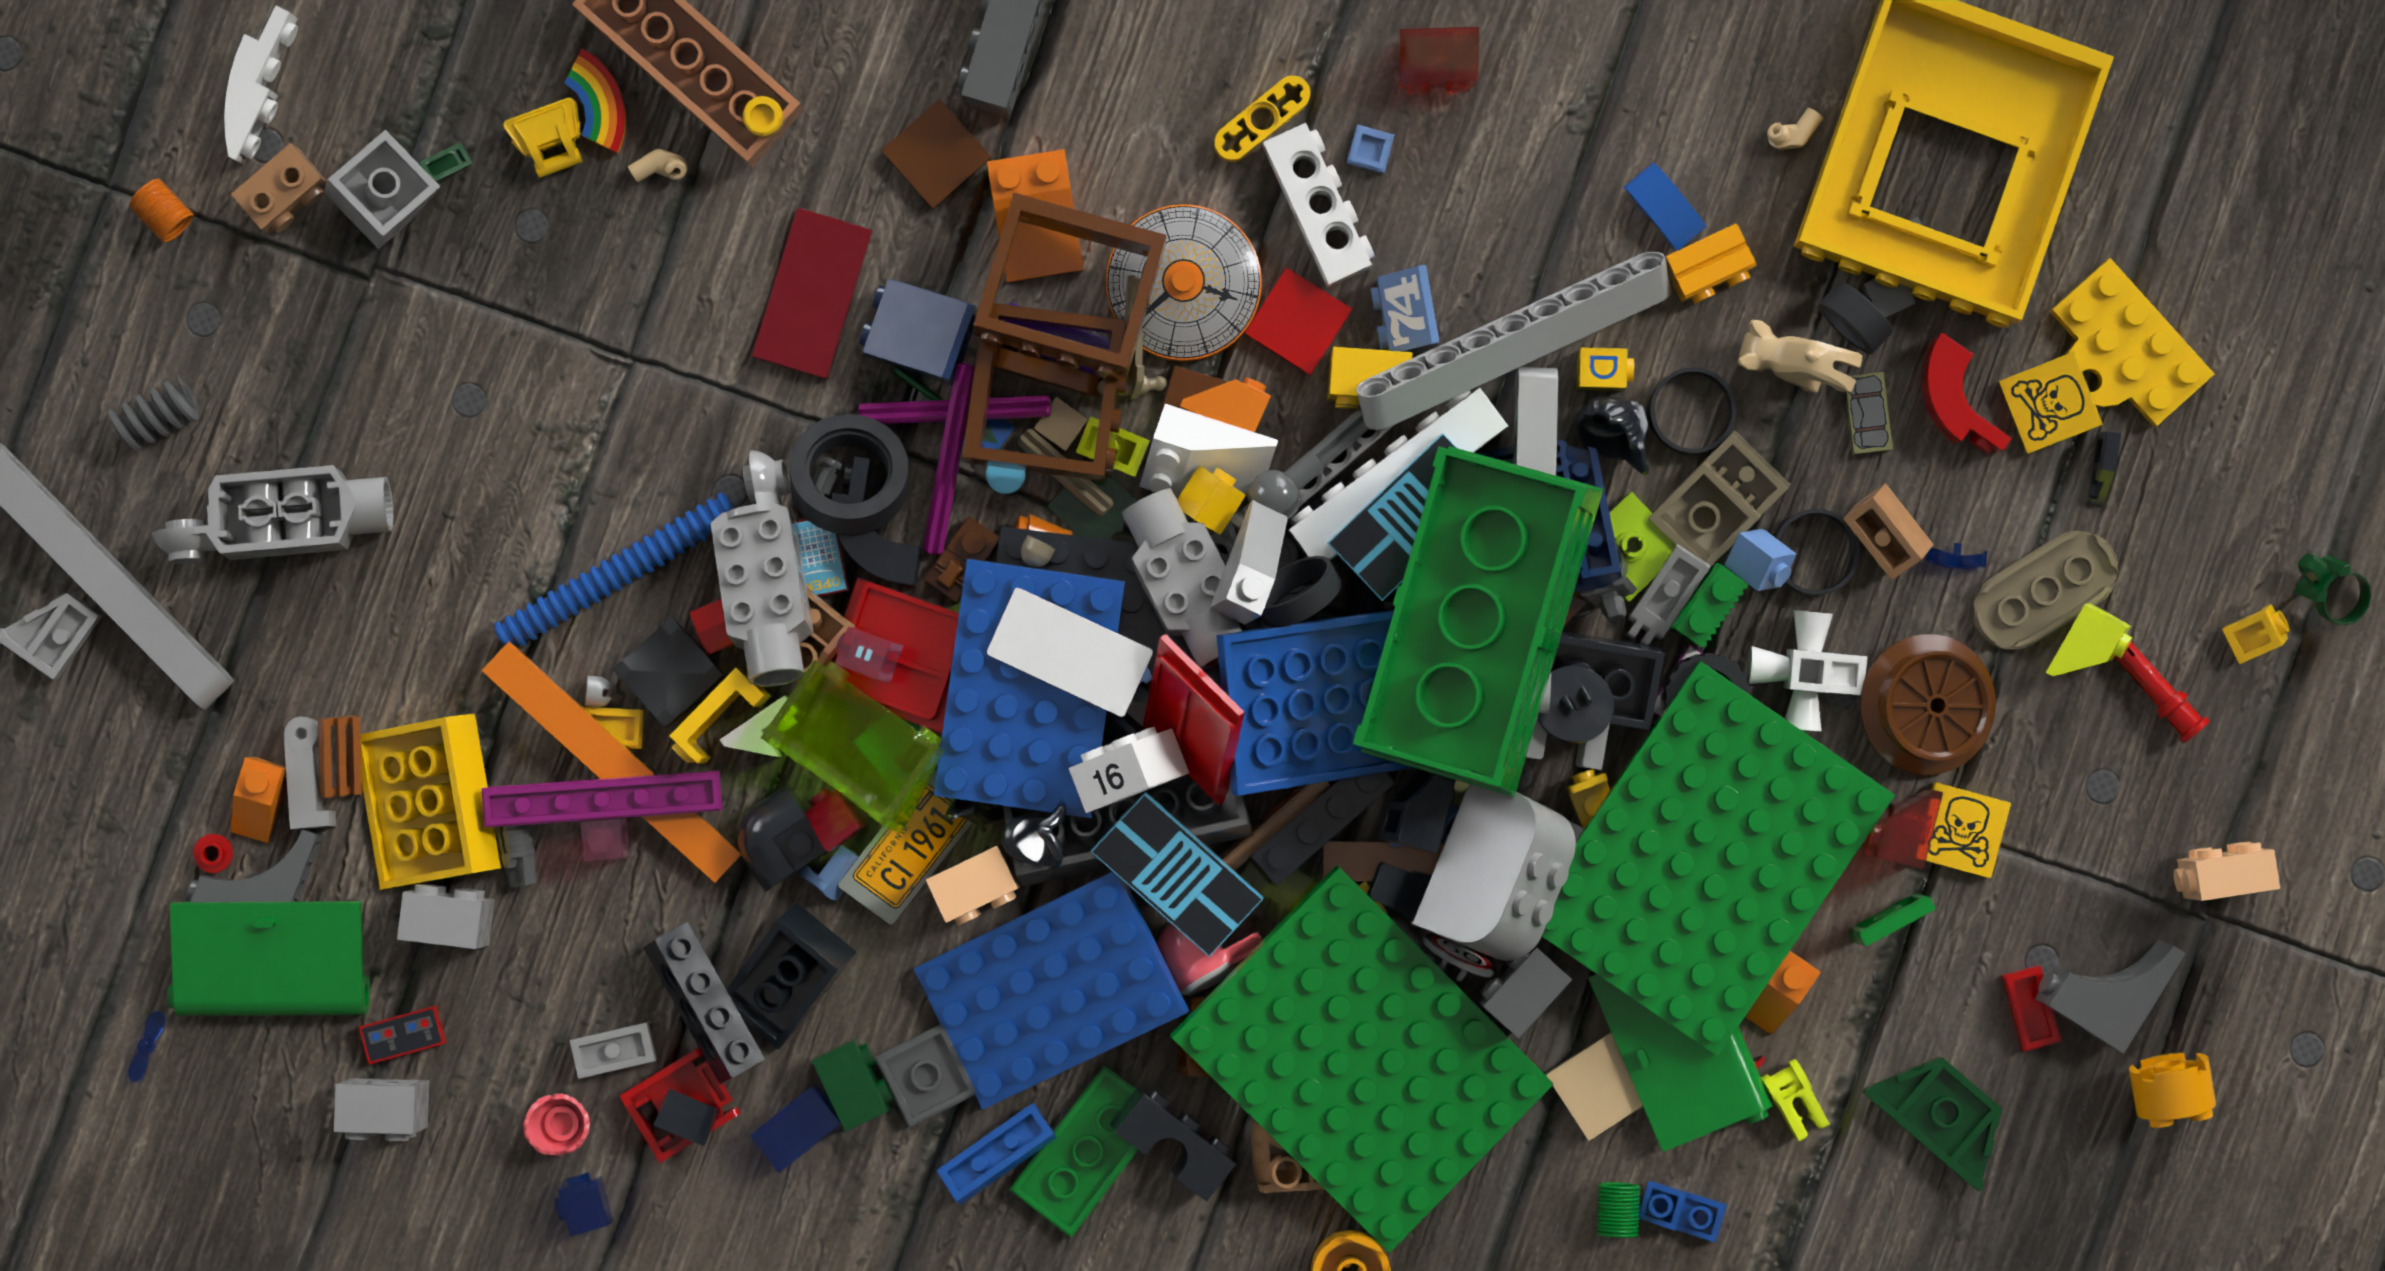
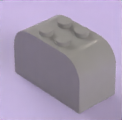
M1469 784L1413 924L1499 960L1511 961L1525 956L1539 942L1546 924L1553 916L1554 904L1561 887L1567 881L1569 867L1573 860L1576 846L1575 834L1571 824L1561 814L1516 792L1515 797H1511Z

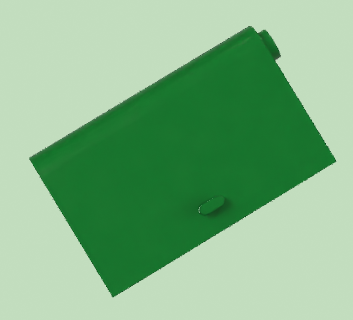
M361 901L170 903L173 985L168 987L167 1002L169 1008H174L176 1016L368 1014L370 1007V983L368 976L363 975Z
M1595 974L1588 977L1662 1152L1745 1119L1748 1125L1769 1116L1767 1109L1772 1107L1773 1104L1739 1026L1717 1057L1599 975Z

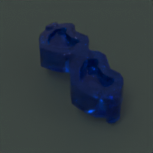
M1954 543L1953 554L1931 547L1926 554V561L1946 568H1983L1987 564L1988 550L1984 551L1983 554L1961 555L1962 543Z

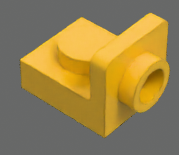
M2272 604L2222 629L2239 664L2283 646L2288 640L2286 633L2290 632L2285 616L2280 610L2275 612Z
M1594 769L1572 776L1574 784L1566 786L1582 828H1585L1610 791L1606 773L1596 775Z

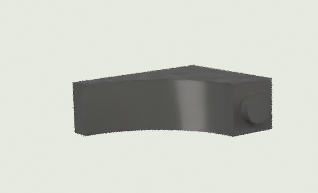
M311 829L302 830L293 848L279 863L251 878L236 880L202 875L198 881H192L187 891L185 902H299L324 834Z
M2157 940L2153 947L2139 961L2111 975L2098 977L2080 976L2055 966L2040 981L2039 992L2035 1000L2106 1046L2124 1054L2186 953L2174 945Z

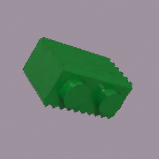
M1719 563L1712 565L1669 629L1695 648L1706 647V641L1712 640L1711 635L1716 634L1715 628L1721 627L1720 622L1725 621V615L1730 614L1729 609L1734 608L1735 602H1739L1738 596L1744 595L1743 590L1748 589L1747 583Z

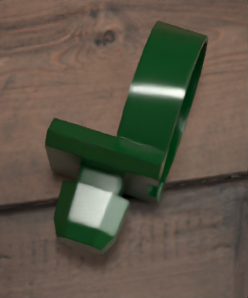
M2310 553L2305 554L2298 561L2299 571L2304 578L2296 586L2295 593L2315 601V607L2320 616L2337 625L2345 626L2357 622L2364 616L2372 598L2371 587L2366 578L2350 570L2349 563L2330 555L2320 558ZM2354 575L2359 582L2360 588L2358 602L2354 609L2345 617L2332 619L2326 609L2327 588L2338 576Z

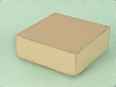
M1056 397L1052 402L1051 416L1042 417L1034 427V430L1066 452L1086 425L1088 419Z

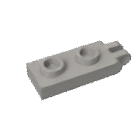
M1677 544L1629 615L1628 620L1633 622V625L1627 632L1626 637L1633 640L1642 628L1647 632L1639 644L1649 645L1653 637L1661 640L1710 569V565Z

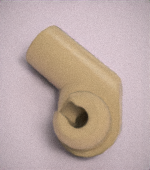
M1807 108L1797 124L1781 125L1780 122L1772 124L1767 131L1768 141L1770 145L1780 150L1801 148L1808 142L1824 118L1815 110Z
M655 149L630 164L628 168L638 183L653 173L663 175L672 180H680L687 172V163L678 154L663 149Z

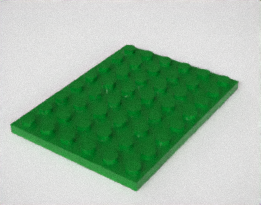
M1698 661L1577 838L1567 881L1561 887L1554 904L1553 916L1546 924L1542 937L1718 1057L1893 800L1895 794L1715 670Z
M1337 865L1169 1035L1389 1253L1554 1085Z

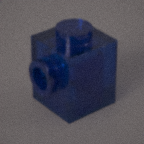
M589 1172L567 1178L568 1185L558 1190L560 1197L555 1198L556 1210L559 1219L567 1221L570 1236L605 1227L614 1222L602 1176L591 1179Z

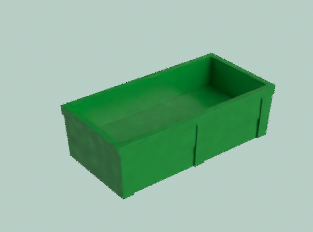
M1438 446L1433 463L1435 471L1403 582L1397 588L1393 602L1395 606L1362 724H1358L1353 744L1361 748L1362 753L1515 797L1603 488L1451 446L1448 449Z

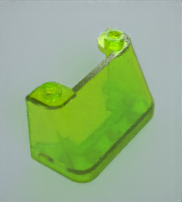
M814 660L760 738L778 750L780 748L781 751L790 756L795 762L806 767L859 805L858 807L868 812L869 816L881 825L901 834L909 823L944 752V749L939 746L943 739L925 726H922L920 731L916 730L846 680L850 673L830 660L828 665L825 666Z

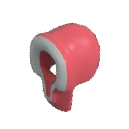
M1170 922L1161 931L1157 946L1180 993L1192 996L1223 981L1234 970L1235 966L1241 963L1263 939L1257 932L1226 949H1223L1222 945H1220L1209 957Z

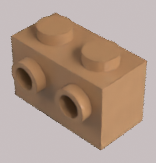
M290 143L232 192L231 195L261 230L268 234H271L274 230L276 233H279L294 221L293 214L303 205L310 207L324 195L322 189L326 187L327 181L300 149Z
M1886 483L1856 503L1843 518L1891 580L1921 561L1934 545Z

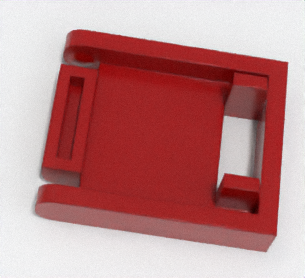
M699 1048L619 1096L659 1163L694 1142L673 1133L658 1140L639 1109L641 1105L649 1100H652L656 1109L660 1112L669 1089H672L720 1109L711 1132L741 1114L738 1106L728 1110L726 1114L721 1107L734 1099L725 1084H719L707 1061L698 1067L695 1065L693 1060L703 1055Z

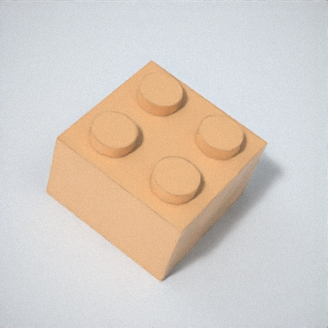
M1001 844L926 879L945 922L947 923L955 919L957 926L978 917L981 914L978 909L980 906L990 902L994 909L1015 899L1014 890L1021 887Z

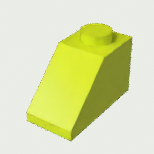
M2091 603L2085 604L2046 673L2056 676L2111 661L2115 655L2121 658L2132 640V637L2127 635L2131 625Z

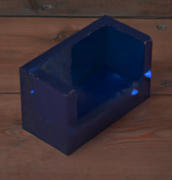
M813 1084L752 1133L750 1137L780 1173L840 1125L841 1122L833 1105L817 1085Z

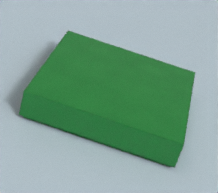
M1913 893L1848 928V933L1853 943L1867 947L1936 910L1930 897Z

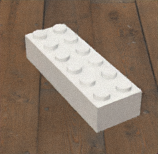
M1481 388L1473 393L1469 390L1451 399L1446 405L1449 408L1447 413L1441 417L1436 411L1417 425L1415 429L1418 434L1412 439L1408 440L1405 435L1401 436L1386 448L1384 453L1387 457L1376 464L1372 458L1354 472L1352 476L1355 478V481L1346 488L1340 482L1322 495L1321 500L1324 504L1315 511L1310 506H1307L1291 518L1289 522L1293 527L1289 529L1287 534L1305 558L1324 556L1329 560L1335 557L1337 553L1327 542L1441 433L1458 449L1475 453L1502 433L1508 425Z

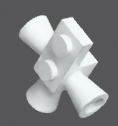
M1794 610L1798 650L1787 649V656L1754 646L1749 647L1746 663L1747 683L1758 684L1784 681L1783 688L1794 689L1785 719L1800 730L1822 731L1818 692L1861 694L1866 676L1867 656L1822 652L1833 614Z

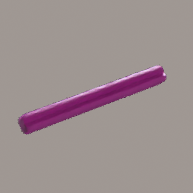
M958 363L956 365L923 543V551L930 554H942L944 551L975 366L968 363Z
M1048 396L990 398L987 420L1049 417L1052 411L1051 399ZM950 400L865 403L859 405L858 415L875 419L882 424L945 422Z

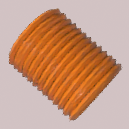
M153 179L145 184L129 202V208L139 216L141 221L163 243L169 242L180 235L191 224L194 213L175 196L170 188H167V185L161 179Z

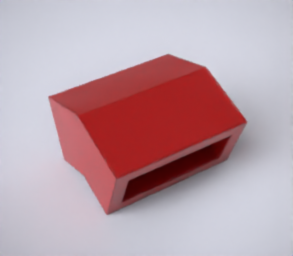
M722 599L689 612L707 655L734 644L727 636Z

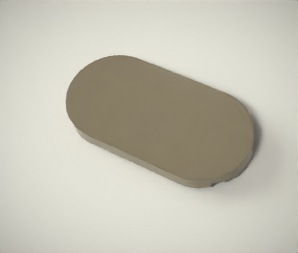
M2070 531L2056 536L1993 575L1978 588L1973 598L1971 611L1977 632L1986 642L2000 649L2016 650L2033 645L2078 617L2085 604L2097 605L2109 596L2115 585L2116 573H2118V561L2115 552L2106 540L2089 532Z

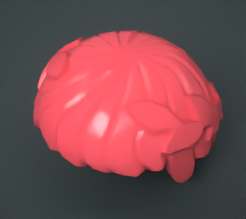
M562 1093L547 1095L538 1099L527 1111L523 1122L524 1136L537 1152L544 1155L562 1156L581 1147L589 1134L590 1117L583 1105L575 1098Z

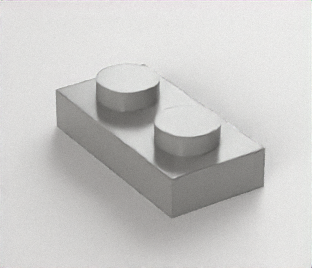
M648 1022L570 1040L578 1079L657 1060Z

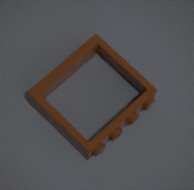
M1013 193L974 322V336L980 337L982 341L991 343L993 347H1002L1003 344L1017 347L1019 353L1028 357L1040 358L1042 354L1056 358L1058 364L1067 368L1078 369L1081 365L1095 369V374L1106 378V375L1118 378V376L1127 378L1165 250L1166 235ZM1019 221L1147 257L1119 353L990 318Z
M999 303L994 304L990 317L997 320L1004 319L1112 334L1109 351L1115 353L1120 352L1127 329L1126 320ZM979 337L962 454L964 462L1105 481L1106 471L1113 472L1117 449L1110 448L1112 432L1119 433L1122 410L1115 409L1117 394H1125L1127 378L1121 376L1114 378L1106 375L1094 462L983 448L997 347L991 346L989 342L980 340Z

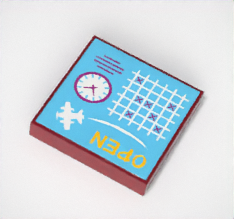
M807 519L797 521L806 586L818 597L850 591L838 535L815 526Z

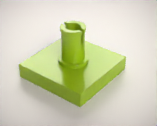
M1630 492L1609 512L1615 543L1621 548L1627 558L1628 570L1625 577L1637 588L1632 595L1623 597L1627 602H1630L1655 578L1676 547V544L1649 519L1653 513L1633 492ZM1617 549L1618 557H1619V562H1620V567H1621V555H1620V553H1619V551H1618V549Z

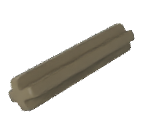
M1029 428L1017 441L1019 447L1028 454L1065 458L1033 429ZM1051 474L1099 517L1104 516L1114 504L1112 499L1090 479Z

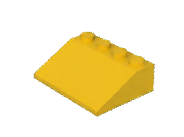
M475 714L443 717L360 734L361 780L380 890L502 868L495 827L484 828L481 788L488 786Z

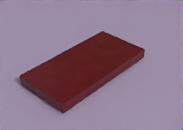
M797 207L752 357L828 380L873 234L872 229Z

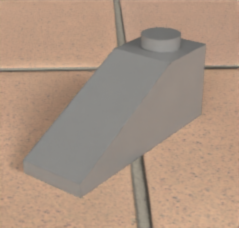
M1254 500L1250 502L1222 574V579L1210 605L1211 609L1244 625L1262 615L1276 578L1288 519L1287 516Z

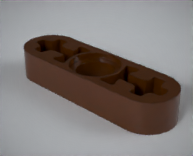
M997 347L995 369L1099 398L1100 394L1097 390V385L1104 378Z

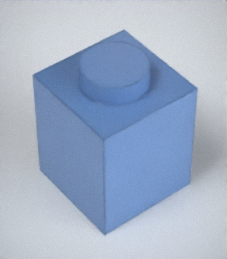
M1764 529L1740 532L1724 566L1755 590L1761 591L1782 587L1791 574L1790 567L1796 553Z

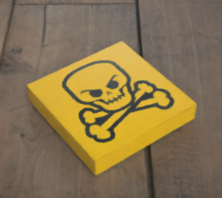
M2074 352L1999 381L2027 454L2103 425Z
M1933 782L1913 858L1991 878L2011 803Z

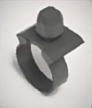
M1617 544L1616 547L1621 555L1622 578L1606 587L1580 593V596L1590 606H1600L1603 615L1609 622H1615L1625 617L1626 607L1623 597L1632 595L1637 590L1635 585L1625 577L1628 570L1627 558Z

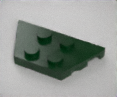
M1939 1056L1863 1089L1862 1093L1972 1188L1978 1192L1982 1190L1984 1186L1983 1177L1988 1157H1991L1994 1145L1993 1137L1995 1129L1999 1125L2002 1108L1948 1061Z

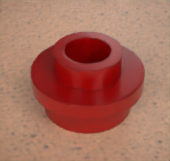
M219 834L203 836L197 841L193 851V857L197 866L208 873L224 871L229 867L234 856L231 842ZM211 846L216 847L219 851V856L215 861L209 860L206 855L207 849Z

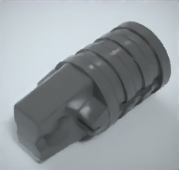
M528 824L496 827L500 860H502L509 886L516 888L535 884V848H533L531 826Z

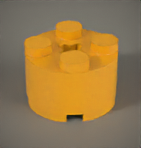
M2170 1053L2140 1060V1069H2137L2132 1064L2129 1067L2136 1115L2139 1118L2149 1120L2150 1127L2152 1128L2171 1126L2174 1124V1119L2189 1117L2191 1121H2202L2212 1118V1109L2216 1106L2209 1057L2207 1055L2195 1053L2196 1060H2185L2184 1053Z
M1344 1230L1334 1232L1318 1246L1312 1259L1311 1271H1342L1343 1267L1349 1268L1352 1263L1357 1264L1358 1271H1391V1267L1385 1250L1376 1239L1361 1231Z

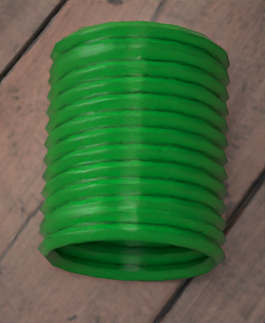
M1618 1182L1599 1183V1197L1597 1198L1599 1200L1597 1202L1598 1221H1596L1598 1223L1596 1225L1598 1231L1596 1234L1612 1238H1635L1639 1236L1638 1216L1640 1214L1638 1212L1640 1210L1638 1208L1640 1206L1638 1204L1640 1202L1638 1200H1640V1186Z

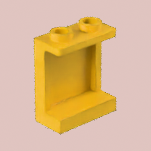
M735 668L669 735L676 742L672 749L688 764L690 762L698 764L707 763L711 756L698 745L697 739L740 695L753 707H762L772 696L762 686L750 684L748 673L745 669Z

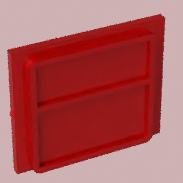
M857 578L844 616L846 620L856 626V629L850 639L829 661L820 689L942 733L959 613ZM859 645L864 647L860 658L855 657ZM867 649L873 650L869 661L864 660Z
M1165 634L1159 639L1152 675L1153 679L1151 680L1142 727L1148 729L1155 726L1157 733L1172 729L1187 765L1188 775L1220 805L1226 799L1230 781V770L1235 758L1245 712Z

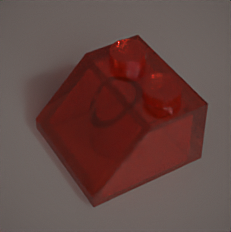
M1479 27L1400 29L1396 41L1398 89L1407 88V94L1419 95L1430 93V88L1446 87V93L1469 92V86H1476L1479 65Z
M1922 789L1884 811L1862 844V846L1866 847L1865 855L1908 867L1924 869L1943 792Z

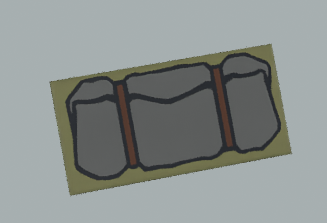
M1884 372L1850 376L1856 380L1852 392L1844 393L1852 455L1893 450Z

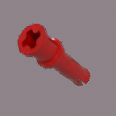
M2132 641L2121 658L2116 655L2114 656L2118 663L2158 706L2156 711L2159 718H2166L2181 735L2179 740L2182 743L2190 740L2210 722L2206 716L2201 717L2186 700L2188 695L2184 691H2175Z

